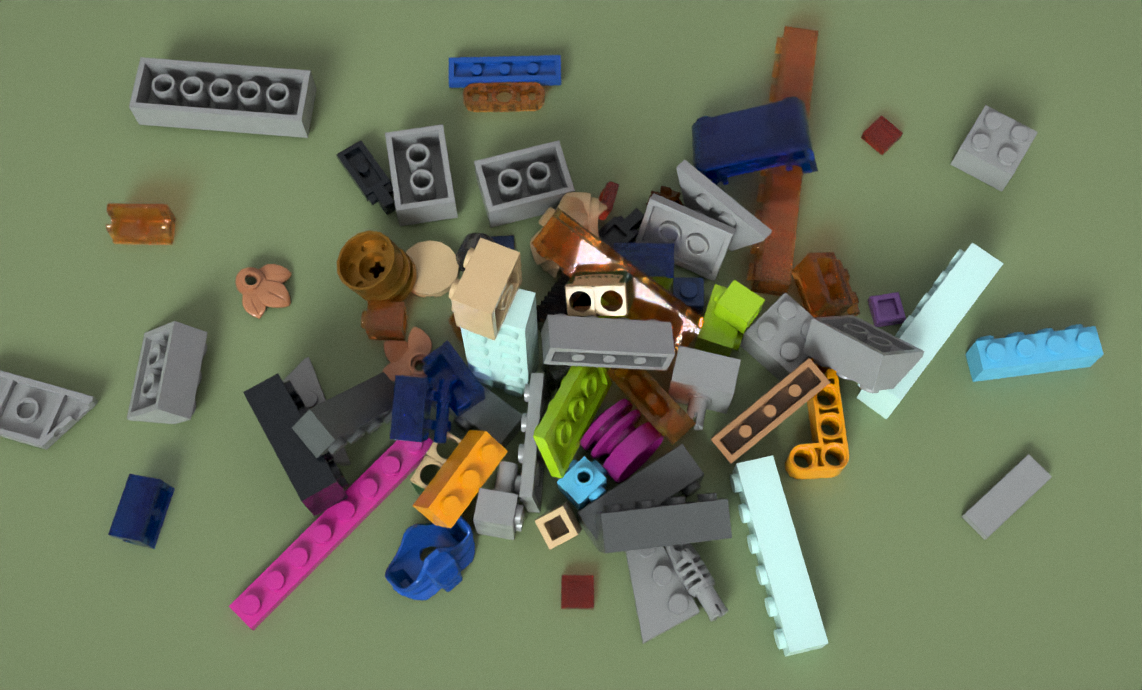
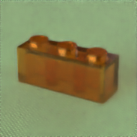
M610 368L606 372L672 445L696 424L647 370Z

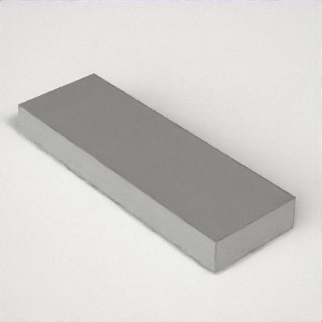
M1028 454L961 517L985 540L1052 476Z

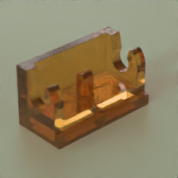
M108 203L107 213L111 217L112 224H106V229L112 237L114 244L173 245L176 218L167 204Z

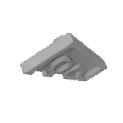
M664 547L625 551L641 630L642 644L700 613L695 601L689 595L688 590L673 568L672 561Z

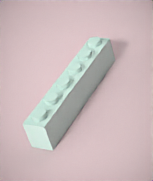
M771 455L736 463L733 474L730 475V483L733 492L739 493L741 504L738 505L739 515L742 523H747L750 535H747L748 547L751 554L756 553L759 566H756L757 579L760 585H765L768 597L764 599L765 607L769 617L774 616L777 627L774 630L776 645L779 650L783 649L785 657L823 648L828 644V639L774 457Z

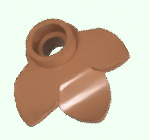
M267 264L260 269L247 267L240 270L236 276L235 285L237 290L243 295L242 305L246 312L260 319L265 312L266 306L272 308L290 306V295L283 283L291 277V272L287 268L276 264ZM253 277L257 282L254 285H248L245 279Z
M413 327L407 342L398 340L384 341L385 356L390 363L382 372L391 381L404 382L411 378L416 381H425L434 375L436 362L431 355L432 341L423 330ZM420 363L427 365L423 371L416 370V366Z

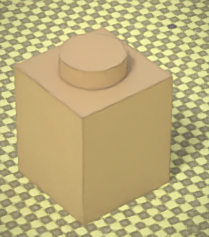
M568 501L545 512L535 520L549 549L579 535L582 530Z

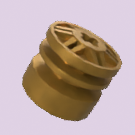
M369 230L356 234L345 243L337 259V274L342 283L374 307L388 308L396 306L405 300L414 288L417 278L414 262L409 255L381 232Z

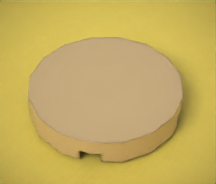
M431 240L418 242L410 247L406 254L414 262L417 276L411 292L418 297L424 298L426 296L440 297L449 292L453 281L459 276V264L453 250L442 242Z

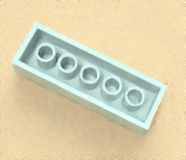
M974 243L965 252L959 249L945 271L943 270L932 288L923 296L916 309L907 317L895 337L923 350V357L894 389L879 390L878 393H869L861 390L856 398L887 419L1004 263Z
M518 289L495 341L461 328L470 376L487 389H492V387L503 389L505 393L515 397L524 395L525 384L530 383L531 373H537L539 366L536 293Z

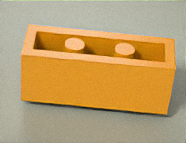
M469 430L412 506L434 525L451 529L479 492V488L484 485L508 451L487 431Z

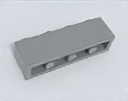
M555 314L547 315L541 331L543 364L667 371L675 356L671 322H660L655 319L644 321L629 320L624 317L612 319L599 318L592 315L579 317Z

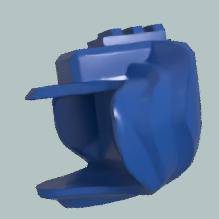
M460 516L451 529L436 526L432 522L415 524L408 527L395 557L385 572V578L397 593L414 600H428L441 588L446 592H450L462 581L463 577L460 572L474 559L475 543L470 525ZM427 547H435L436 549L423 562L421 560L422 551Z

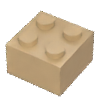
M480 237L476 248L471 247L468 250L463 263V267L466 269L461 279L456 278L453 281L449 291V298L452 302L451 311L454 312L456 326L495 341L522 282L521 256L518 251Z

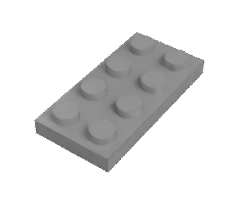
M531 373L530 383H526L524 388V401L528 402V411L523 413L521 418V431L525 432L524 444H519L518 462L522 463L521 475H516L515 494H519L520 502H523L527 512L540 513L545 462L533 435L536 426L541 422L547 411L548 404L551 401V392L544 373Z

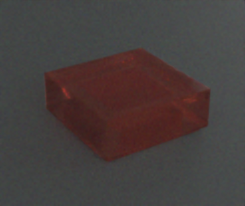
M880 116L863 132L861 138L881 155H884L902 137L903 133L886 118Z
M609 181L600 192L599 201L608 208L601 213L599 219L604 221L612 211L619 184Z
M562 575L561 609H594V575Z

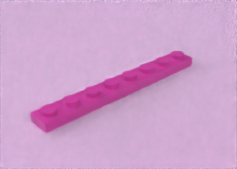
M413 424L345 491L348 498L328 508L229 607L254 631L419 466L433 441Z

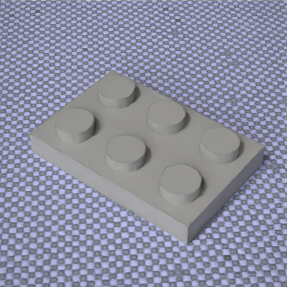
M653 193L649 199L634 246L715 281L736 228Z

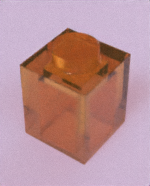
M368 300L367 311H362L361 327L366 330L368 338L371 340L405 341L408 318L405 302Z

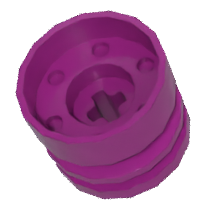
M625 398L601 413L580 441V445L584 450H591L593 448L591 452L593 459H599L609 454L603 464V468L616 483H621L635 473L655 453L665 437L651 422H646L636 428L635 426L642 413L639 410L631 411L633 404Z

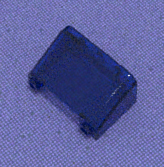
M786 97L779 102L714 117H700L691 126L693 166L716 185L721 181L723 185L729 184L728 177L782 165L786 166L787 171L793 170L792 165L800 166L803 174L818 171L806 105L803 100L797 97Z

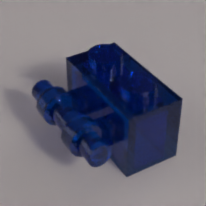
M407 374L396 375L390 439L423 442L428 440L429 429L435 430L434 443H446L447 431H451V421H448L450 402L452 403L454 400V393L451 392L452 380L440 379L439 391L433 390L434 377ZM432 401H437L436 419H430Z

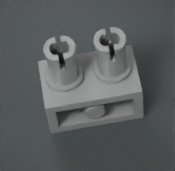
M501 461L494 489L479 488L473 518L477 534L515 540L516 531L522 532L525 513H523L524 505L519 504V496L515 494L516 475H519L517 473V464Z

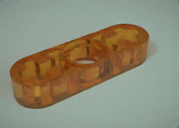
M536 82L472 83L465 87L463 100L465 107L472 112L537 111L545 103V91ZM501 92H507L512 95V98L507 102H500L496 99L497 95ZM488 93H491L492 101H488ZM517 93H520V101H517ZM529 93H535V100H529ZM474 94H479L478 101H473Z

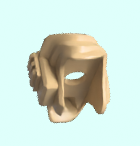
M566 193L556 210L552 207L546 210L539 220V224L543 228L531 238L530 248L535 263L555 278L559 269L567 263L596 260L602 252L598 234V219L601 213L608 207L601 203L598 198L591 197L590 193Z

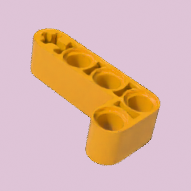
M817 364L815 365L822 373H825L824 375L830 383L807 401L812 443L796 445L785 461V470L794 479L832 478L839 475L849 461V449L839 380L836 375L837 371ZM817 396L827 397L831 405L821 404ZM821 425L831 426L834 429L835 435L825 434L822 431ZM825 455L835 456L839 461V465L829 464L826 461ZM800 456L805 458L808 467H799L795 463L794 457Z

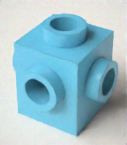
M585 456L579 462L575 459L570 463L564 477L557 481L558 490L580 511L589 502H594L607 492L604 489L607 486V478L605 477L607 472L596 460L590 462Z

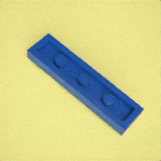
M561 55L449 58V88L561 85Z

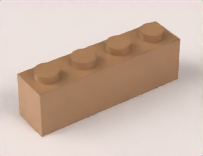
M807 358L711 438L712 442L732 464L826 387L830 381L814 362Z

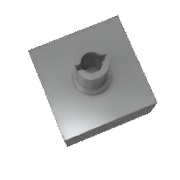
M679 346L667 400L688 405L683 426L691 429L693 418L696 417L694 430H702L706 409L724 414L727 413L735 391L740 359Z

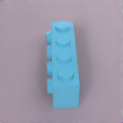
M1082 324L1071 325L1059 331H1054L1053 328H1045L1036 331L1035 334L1024 335V332H1014L1006 335L1004 338L996 339L991 335L983 336L976 339L975 343L966 352L972 382L1091 367L1104 355L1096 326L1083 327Z

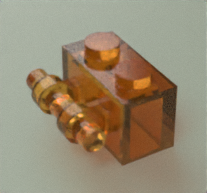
M834 252L808 253L791 271L804 309L814 318L841 316L846 311L848 315L857 316L860 314L857 305L859 303L856 292H852L849 284V272L843 268L841 260L836 259Z

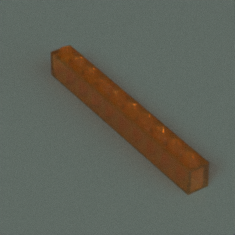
M785 26L782 37H777L774 54H779V60H774L771 77L776 78V85L771 84L769 101L773 102V109H768L766 126H770V134L765 133L763 141V151H767V159L762 158L759 176H764V184H759L756 201L761 202V209L755 211V217L770 228L772 233L764 241L752 244L750 247V254H755L754 263H749L747 280L752 281L751 291L756 293L782 296L784 293H788L791 285L818 39L817 30Z

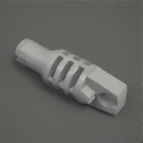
M690 543L664 546L672 561L673 568L688 590L689 595L693 596V598H698L709 616V620L712 622L717 617L720 618L725 615L729 610L725 607L714 589L715 579L711 576L710 571L706 568L705 563L701 560L700 555Z

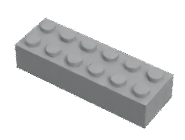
M140 57L129 108L139 125L308 138L316 85L311 70Z

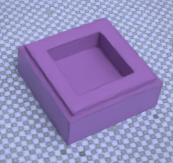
M899 292L869 297L868 304L874 326L883 327L904 323L906 317Z

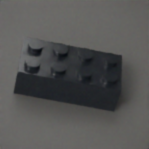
M277 373L244 391L243 393L293 487L308 510L316 516L348 498L344 487L349 484L340 468L332 460L334 459L333 455L328 452L316 458L292 429L307 410L291 381L288 380L284 383Z

